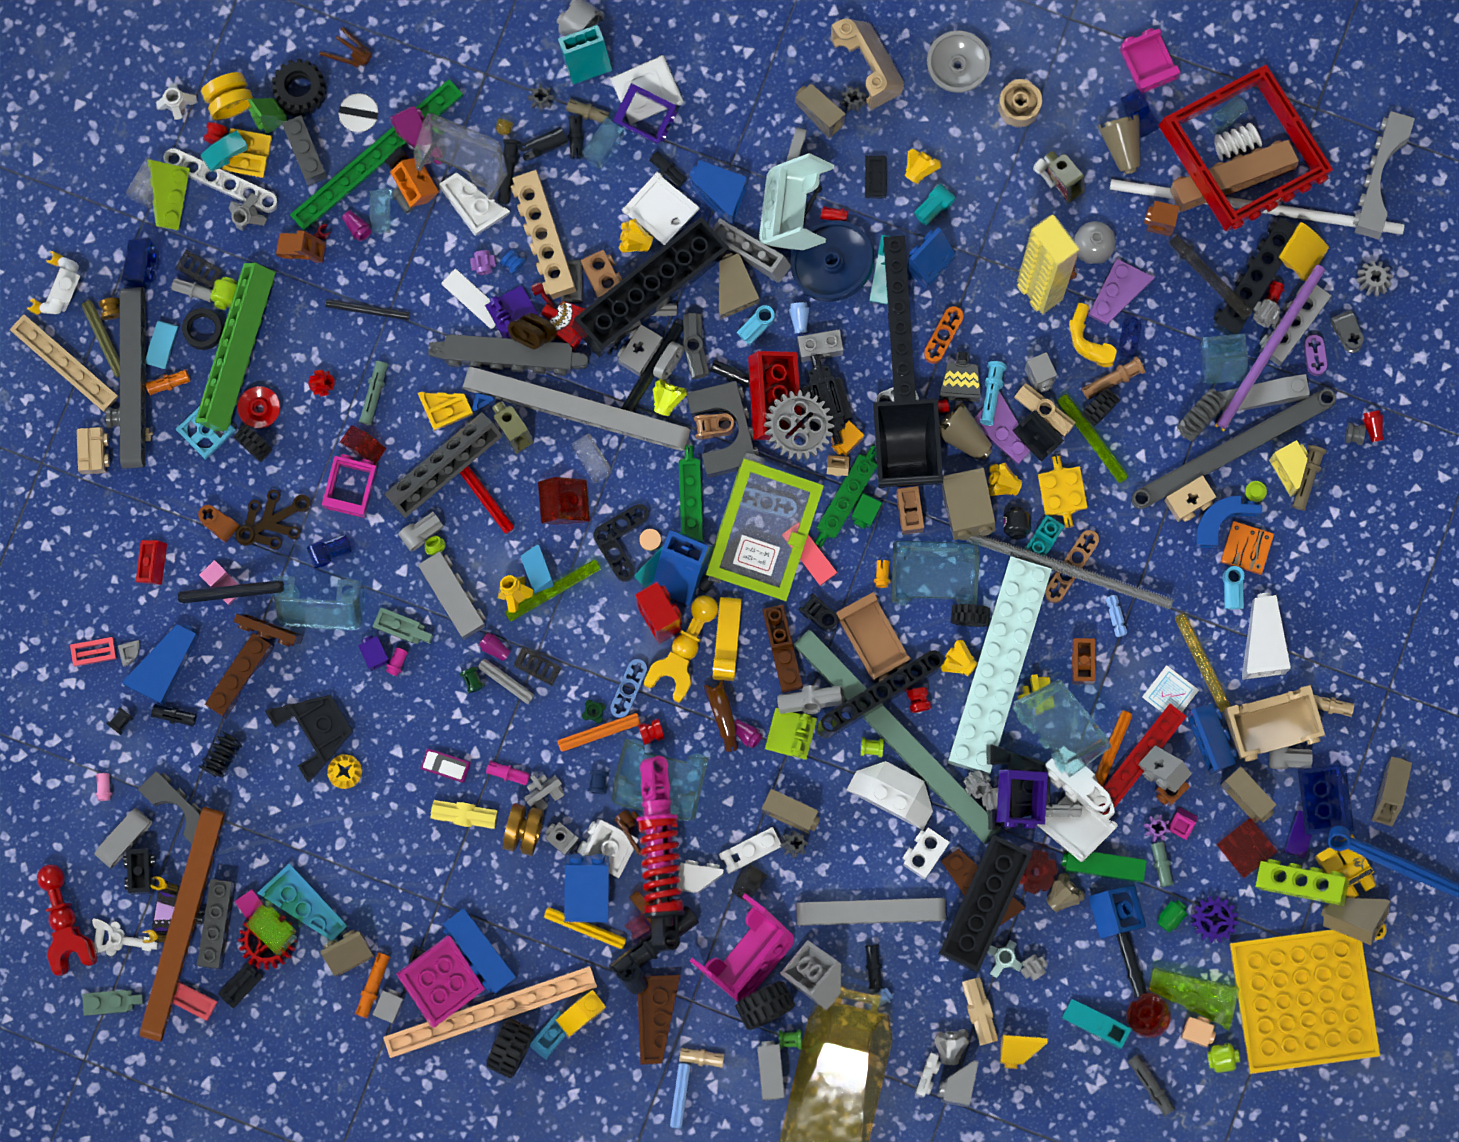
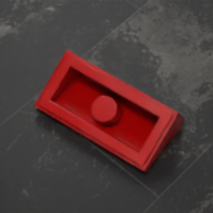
M141 540L135 582L154 585L162 584L167 543L158 540Z

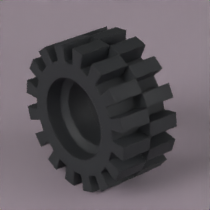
M1106 388L1088 405L1082 416L1094 427L1112 411L1120 399L1109 388Z
M246 424L233 436L241 446L260 462L273 451Z
M976 604L952 605V624L969 627L989 626L990 607Z

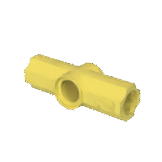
M434 800L432 804L431 819L453 822L455 825L465 827L478 826L495 829L498 811L494 809L479 808L473 804L462 802L455 804Z

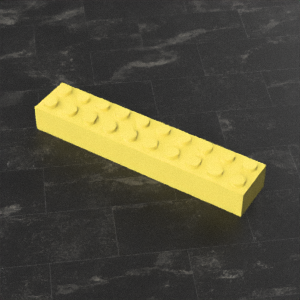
M1051 215L1031 230L1017 280L1018 289L1023 295L1027 294L1029 296L1031 306L1035 311L1039 310L1041 314H1044L1063 300L1079 252L1077 245L1054 215Z

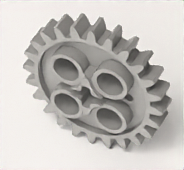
M799 390L797 396H795L790 391L789 398L783 394L781 395L782 402L776 399L774 401L776 407L770 406L768 408L772 414L765 415L770 420L764 423L765 427L770 428V430L765 432V435L772 436L768 443L775 442L776 445L773 450L781 448V456L787 452L788 459H791L794 454L797 461L800 460L801 455L804 456L805 460H808L809 453L815 457L817 455L816 449L822 452L824 450L822 444L828 445L830 443L826 437L833 436L828 431V429L834 427L833 424L828 423V421L833 419V416L826 415L830 408H822L825 403L824 401L819 404L816 402L818 399L817 395L811 399L810 392L802 396V392ZM801 406L804 409V415H797L794 407ZM812 412V417H810L801 426V428H799L792 436L786 439L785 435L789 433L796 426V424L799 423L808 413ZM780 420H785L788 422V430H783L780 428ZM810 421H815L819 425L818 431L810 429ZM794 436H801L804 440L803 445H797L794 442Z

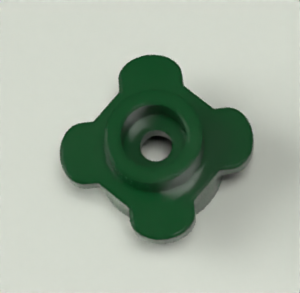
M587 700L582 718L585 721L593 720L597 724L601 723L603 720L602 713L606 709L605 704H598L592 700Z

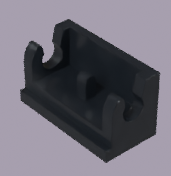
M1036 410L1012 430L1041 462L1064 441Z

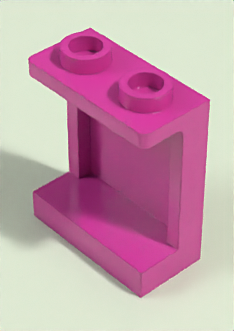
M1153 28L1148 29L1142 33V36L1137 38L1134 36L1129 37L1121 44L1120 52L1140 94L1179 78L1180 70L1172 62L1161 38L1160 28L1156 30Z

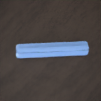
M680 1063L678 1067L670 1123L672 1128H681L683 1123L690 1065Z

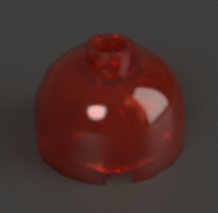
M1153 993L1142 994L1140 999L1136 1002L1133 1000L1129 1005L1126 1021L1130 1028L1141 1037H1159L1166 1032L1171 1023L1170 1008L1158 995Z

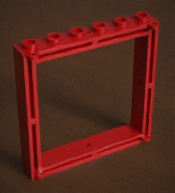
M1267 65L1164 117L1158 125L1226 232L1231 229L1237 230L1248 219L1250 221L1257 219L1262 215L1261 212L1265 210L1267 212L1274 210L1281 201H1284V203L1289 202L1295 198V194L1301 192V194L1306 193L1312 188L1311 185L1315 183L1320 185L1329 179L1328 175L1333 171V168ZM1257 85L1311 171L1234 211L1180 125Z

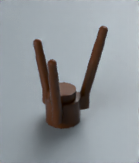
M341 27V31L357 46L355 47L340 36H336V39L353 50L351 54L353 60L322 51L319 52L321 56L351 64L356 68H359L360 65L365 67L373 54L369 48L364 46L344 27Z
M628 809L624 810L616 816L614 821L625 833L637 855H641V849L630 833L636 827L635 821L640 816L636 811L630 813Z

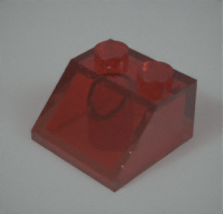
M552 477L538 481L541 524L561 525L590 522L587 480Z

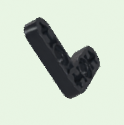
M642 504L632 506L597 527L593 533L595 543L616 578L621 582H629L633 579L634 568L617 539L648 521V508ZM639 509L640 512L645 511L643 514L644 518L640 519L637 517L633 519L635 524L631 525L626 515L630 514L632 518L636 515V510ZM620 519L627 522V528L623 531H619L615 527L616 522ZM612 525V529L617 535L613 536L611 532L606 536V541H603V539L598 540L599 532L606 533L610 531L608 526ZM613 548L620 551L619 558L615 560L608 557V551ZM623 559H625V562H622V565L625 569H630V571L628 572L629 576H620L619 574L621 573V569L619 565H617L616 567H614L613 565L618 564Z

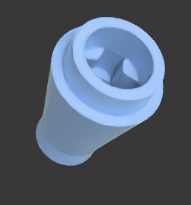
M807 302L790 304L791 309H789L795 333H806L810 307H807Z

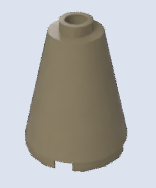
M1138 114L1133 115L1134 120L1131 117H1124L1106 122L1105 127H1103V124L1097 125L1119 171H1124L1125 175L1137 172V167H1140V123Z
M960 402L953 408L955 413H948L939 423L940 439L977 460L980 458L984 460L992 452L990 449L992 443L967 407Z

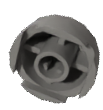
M1098 221L1088 222L1080 227L1074 237V243L1079 248L1077 256L1088 264H1100L1107 261L1112 256L1116 245L1112 229L1105 223Z

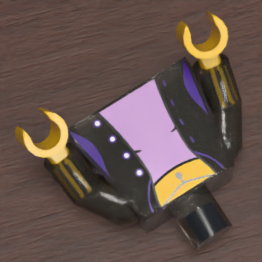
M157 876L153 878L158 879V886L150 885L152 889L158 890L152 930L142 932L150 935L149 940L142 941L145 944L152 942L165 943L180 889L179 885L165 881ZM198 912L195 924L203 925L205 912Z

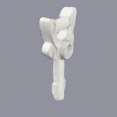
M99 919L92 920L93 926L96 929L94 940L96 953L106 951L107 955L114 956L116 950H121L123 945L142 947V950L145 951L158 949V941L147 944L142 942L143 940H149L150 937H144V939L125 937V933L120 929L121 925L118 922H113L109 925ZM106 930L108 931L109 940L106 945H102Z

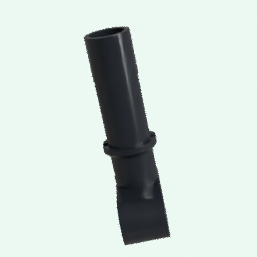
M688 906L683 907L685 915L678 916L680 937L699 923ZM652 932L644 938L641 936L637 944L609 964L617 978L632 994H640L647 989L648 980L640 968L650 960H656L658 958L657 955L661 953L656 951L652 945Z

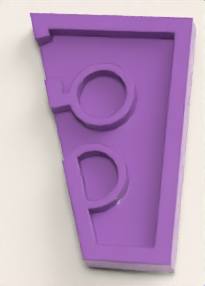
M1116 259L1088 316L1108 325L1155 277Z
M999 392L994 425L987 426L980 423L983 409L974 419L987 438L1019 465L1031 451L1012 431L1019 424Z

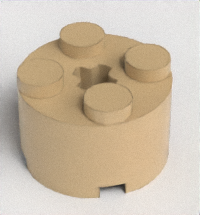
M1018 79L1011 81L1002 90L999 99L998 109L1003 121L1015 127H1024L1035 122L1042 105L1041 92L1028 80ZM1017 101H1021L1023 106H1019Z

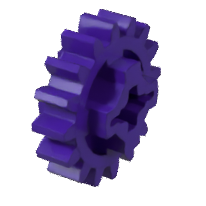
M1211 896L1207 897V903L1203 900L1199 901L1201 907L1195 906L1193 909L1197 914L1191 915V918L1196 921L1191 926H1197L1198 928L1195 931V935L1201 933V940L1203 941L1208 937L1211 944L1214 939L1221 943L1222 937L1228 940L1230 938L1228 932L1234 934L1236 931L1232 926H1236L1239 923L1234 921L1238 913H1232L1231 911L1235 906L1228 907L1227 899L1220 902V896H1217L1215 901L1212 900ZM1212 906L1210 913H1202L1206 907ZM1221 908H1223L1226 911L1228 917H1225L1222 914ZM1215 914L1216 918L1221 922L1213 925V921L1206 918H1211ZM1201 922L1205 923L1208 927V932L1204 930ZM1220 926H1227L1224 932L1217 934Z

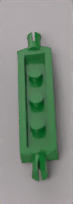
M687 445L685 446V458L679 460L681 533L703 541L700 460L693 457L692 445H689L690 454H688Z
M871 445L866 456L860 454L857 456L848 471V476L844 478L817 524L816 529L820 534L814 543L818 547L822 548L827 537L836 538L877 467V464L873 461L876 455L875 446Z

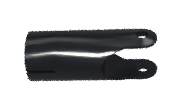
M560 126L522 143L519 146V150L522 152L530 150L522 156L525 161H528L567 145L568 141Z

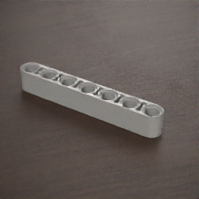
M946 899L796 903V920L799 926L946 921Z

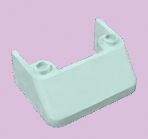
M808 153L776 165L769 170L766 177L759 235L761 243L769 247L806 250L826 242V238L804 229L803 222L807 193L812 192L818 187L820 174L834 169L833 164Z

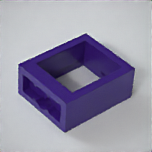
M631 83L612 123L657 145L659 140L662 142L665 140L668 130L665 128L668 122L673 123L678 113L675 111L677 105ZM635 93L668 109L656 136L622 121Z
M999 770L996 822H1004V827H1017L1018 823H1024V828L1036 829L1037 824L1045 825L1048 772ZM1011 779L1033 780L1031 818L1009 817Z

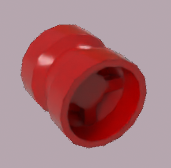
M927 687L906 691L907 698L911 702L909 706L911 713L931 709V703L927 699Z
M659 719L652 720L651 725L645 723L638 725L644 745L650 744L654 740L653 738H656L658 741L665 739Z

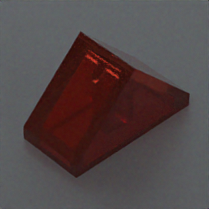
M352 425L339 442L361 458L374 462V465L377 464L386 451V448L367 432Z

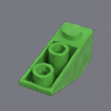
M253 98L248 100L251 106L248 110L260 131L264 129L269 134L281 126L283 122L288 121L286 114L274 98Z

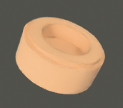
M647 529L641 533L640 545L643 549L654 551L660 546L661 537L656 530Z

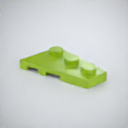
M148 160V167H150L151 173L150 183L154 196L153 207L156 226L179 230L190 168Z

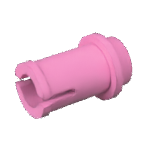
M96 774L97 793L95 796L97 800H111L110 774Z

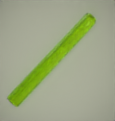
M1068 394L1061 396L1058 399V403L1067 415L1076 422V427L1117 482H1124L1128 478V474L1089 422L1082 416V413Z
M595 559L554 582L553 587L539 591L533 597L523 600L519 603V609L516 613L506 610V617L509 621L517 619L600 570V565Z

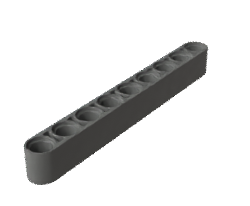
M143 287L121 288L120 463L122 469L143 468L146 465V298Z

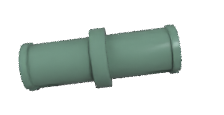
M1159 842L1152 844L1151 848L1155 864H1153L1154 869H1157L1160 887L1163 888L1174 885L1169 867L1171 862L1168 861L1164 846L1165 843Z

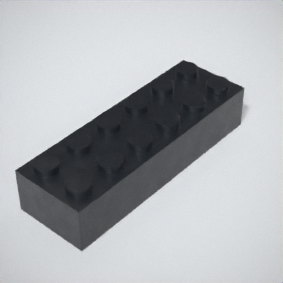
M993 834L940 948L939 956L975 973L979 972L1032 857V852Z

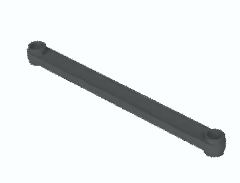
M1323 389L1136 490L1131 497L1132 505L1136 509H1145L1202 475L1204 477L1330 409L1336 402L1335 393L1330 389ZM1321 395H1328L1331 398V403H1324L1321 400ZM1143 495L1146 498V503H1137L1135 497Z

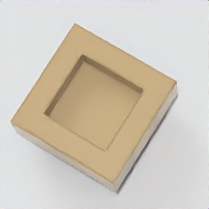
M828 455L827 474L848 476L849 457Z

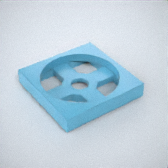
M198 407L176 428V431L206 460L236 432V429L230 424L221 438L212 429L204 434L202 432L203 426L195 422L199 410ZM192 421L197 426V432L190 438L188 436V426ZM203 438H208L213 443L210 448H201L197 444Z

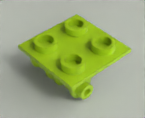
M775 708L765 750L807 760L817 718H813L808 714L794 712L780 714L779 708Z

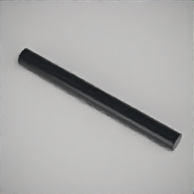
M330 299L326 300L325 305L327 308L408 321L410 319V312Z

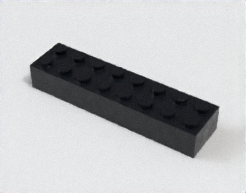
M700 217L576 316L572 323L573 329L600 358L721 261L722 257L727 255L729 247L709 224Z

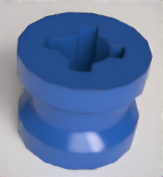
M513 248L502 258L500 264L503 267L506 266L509 272L514 275L524 266L527 260L524 257H520L517 250Z

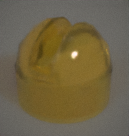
M498 118L496 131L500 135H507L511 132L514 124L508 120Z

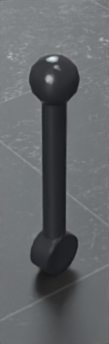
M820 185L814 190L805 208L803 224L816 196L822 191Z

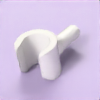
M1039 159L1034 165V171L1040 174L1050 188L1055 185L1047 172H1045L1048 164L1043 159Z

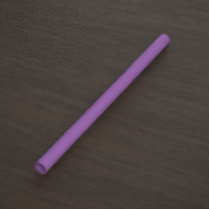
M1315 266L1216 424L1221 428L1226 429L1324 274L1325 269L1322 266Z

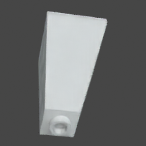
M1261 593L1257 595L1258 598L1252 601L1242 680L1283 675L1291 669L1276 595L1270 596V593Z

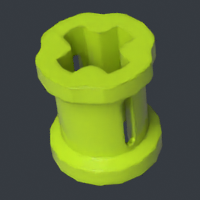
M862 737L860 756L868 754L878 755V757L882 758L884 739L869 740Z

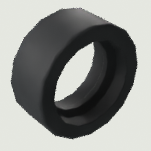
M194 309L183 320V336L189 345L195 349H212L220 342L223 323L218 315L210 309ZM201 317L209 318L215 324V333L207 341H198L191 335L192 323Z

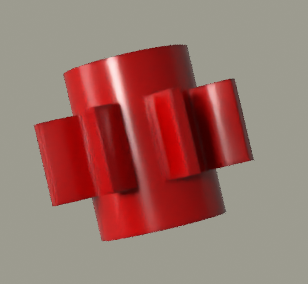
M316 370L314 375L309 376L308 385L310 390L314 392V395L327 396L329 391L334 390L335 381L333 376L329 374V371Z

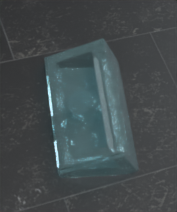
M390 188L370 191L371 233H391Z

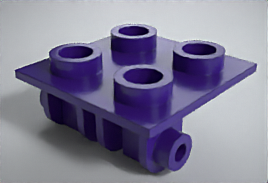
M522 285L499 298L497 296L491 298L490 302L485 305L500 334L505 339H511L508 332L510 322L520 319L521 316L527 313L539 316Z

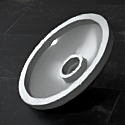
M951 31L941 35L933 42L927 55V69L932 80L942 89L954 93H963L978 87L986 78L990 67V56L985 44L977 36L965 31ZM959 63L962 67L956 69L954 64Z

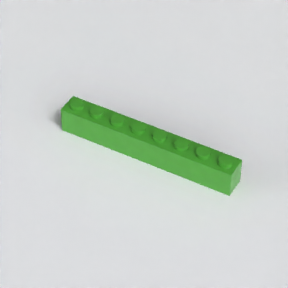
M257 263L243 264L195 420L196 423L214 431H227L231 424V416L238 401L237 397L244 381L245 370L249 365V357L256 342V334L262 323L263 311L268 303L267 298L274 283L275 272Z

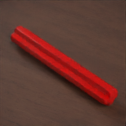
M467 466L460 472V475L505 534L510 533L514 529L513 524L471 468Z

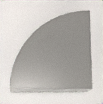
M139 640L118 645L123 667L130 665L138 657L140 652Z

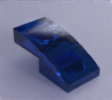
M1139 89L1120 98L1126 113L1132 120H1134L1133 115H1139L1141 138L1160 129L1158 121L1150 111L1149 104Z

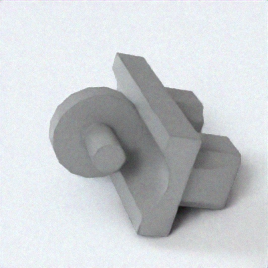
M533 774L530 776L533 782L527 786L531 793L526 795L524 799L529 806L544 810L548 807L543 800L544 796L550 793L555 801L564 796L560 786L562 783L555 775L548 780L545 775L537 779Z

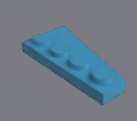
M291 864L283 868L258 892L259 895L330 941L335 940L348 928L343 920Z

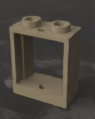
M1242 767L1238 768L1220 785L1255 824L1260 820L1264 823L1275 813L1273 810L1276 806L1275 802Z
M773 789L770 790L762 807V813L808 835L811 830L815 832L820 821L818 810Z

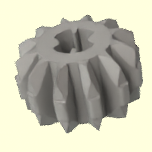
M1374 260L1370 262V266L1364 263L1362 265L1363 270H1358L1357 272L1360 277L1357 278L1356 282L1362 284L1359 288L1361 291L1365 288L1367 289V296L1372 291L1375 297L1379 296V292L1385 294L1387 292L1386 287L1390 288L1392 285L1389 280L1393 278V275L1386 274L1390 268L1387 266L1383 269V262L1381 261L1377 266ZM1372 275L1379 278L1377 282L1376 280L1374 282L1371 280Z

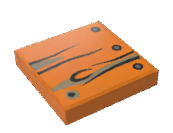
M1233 521L1220 562L1230 566H1238L1243 570L1262 575L1274 534Z

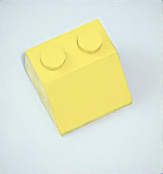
M1297 440L1274 452L1269 460L1290 497L1295 495L1300 488L1308 459L1306 457L1308 455L1306 448L1303 444L1299 445Z

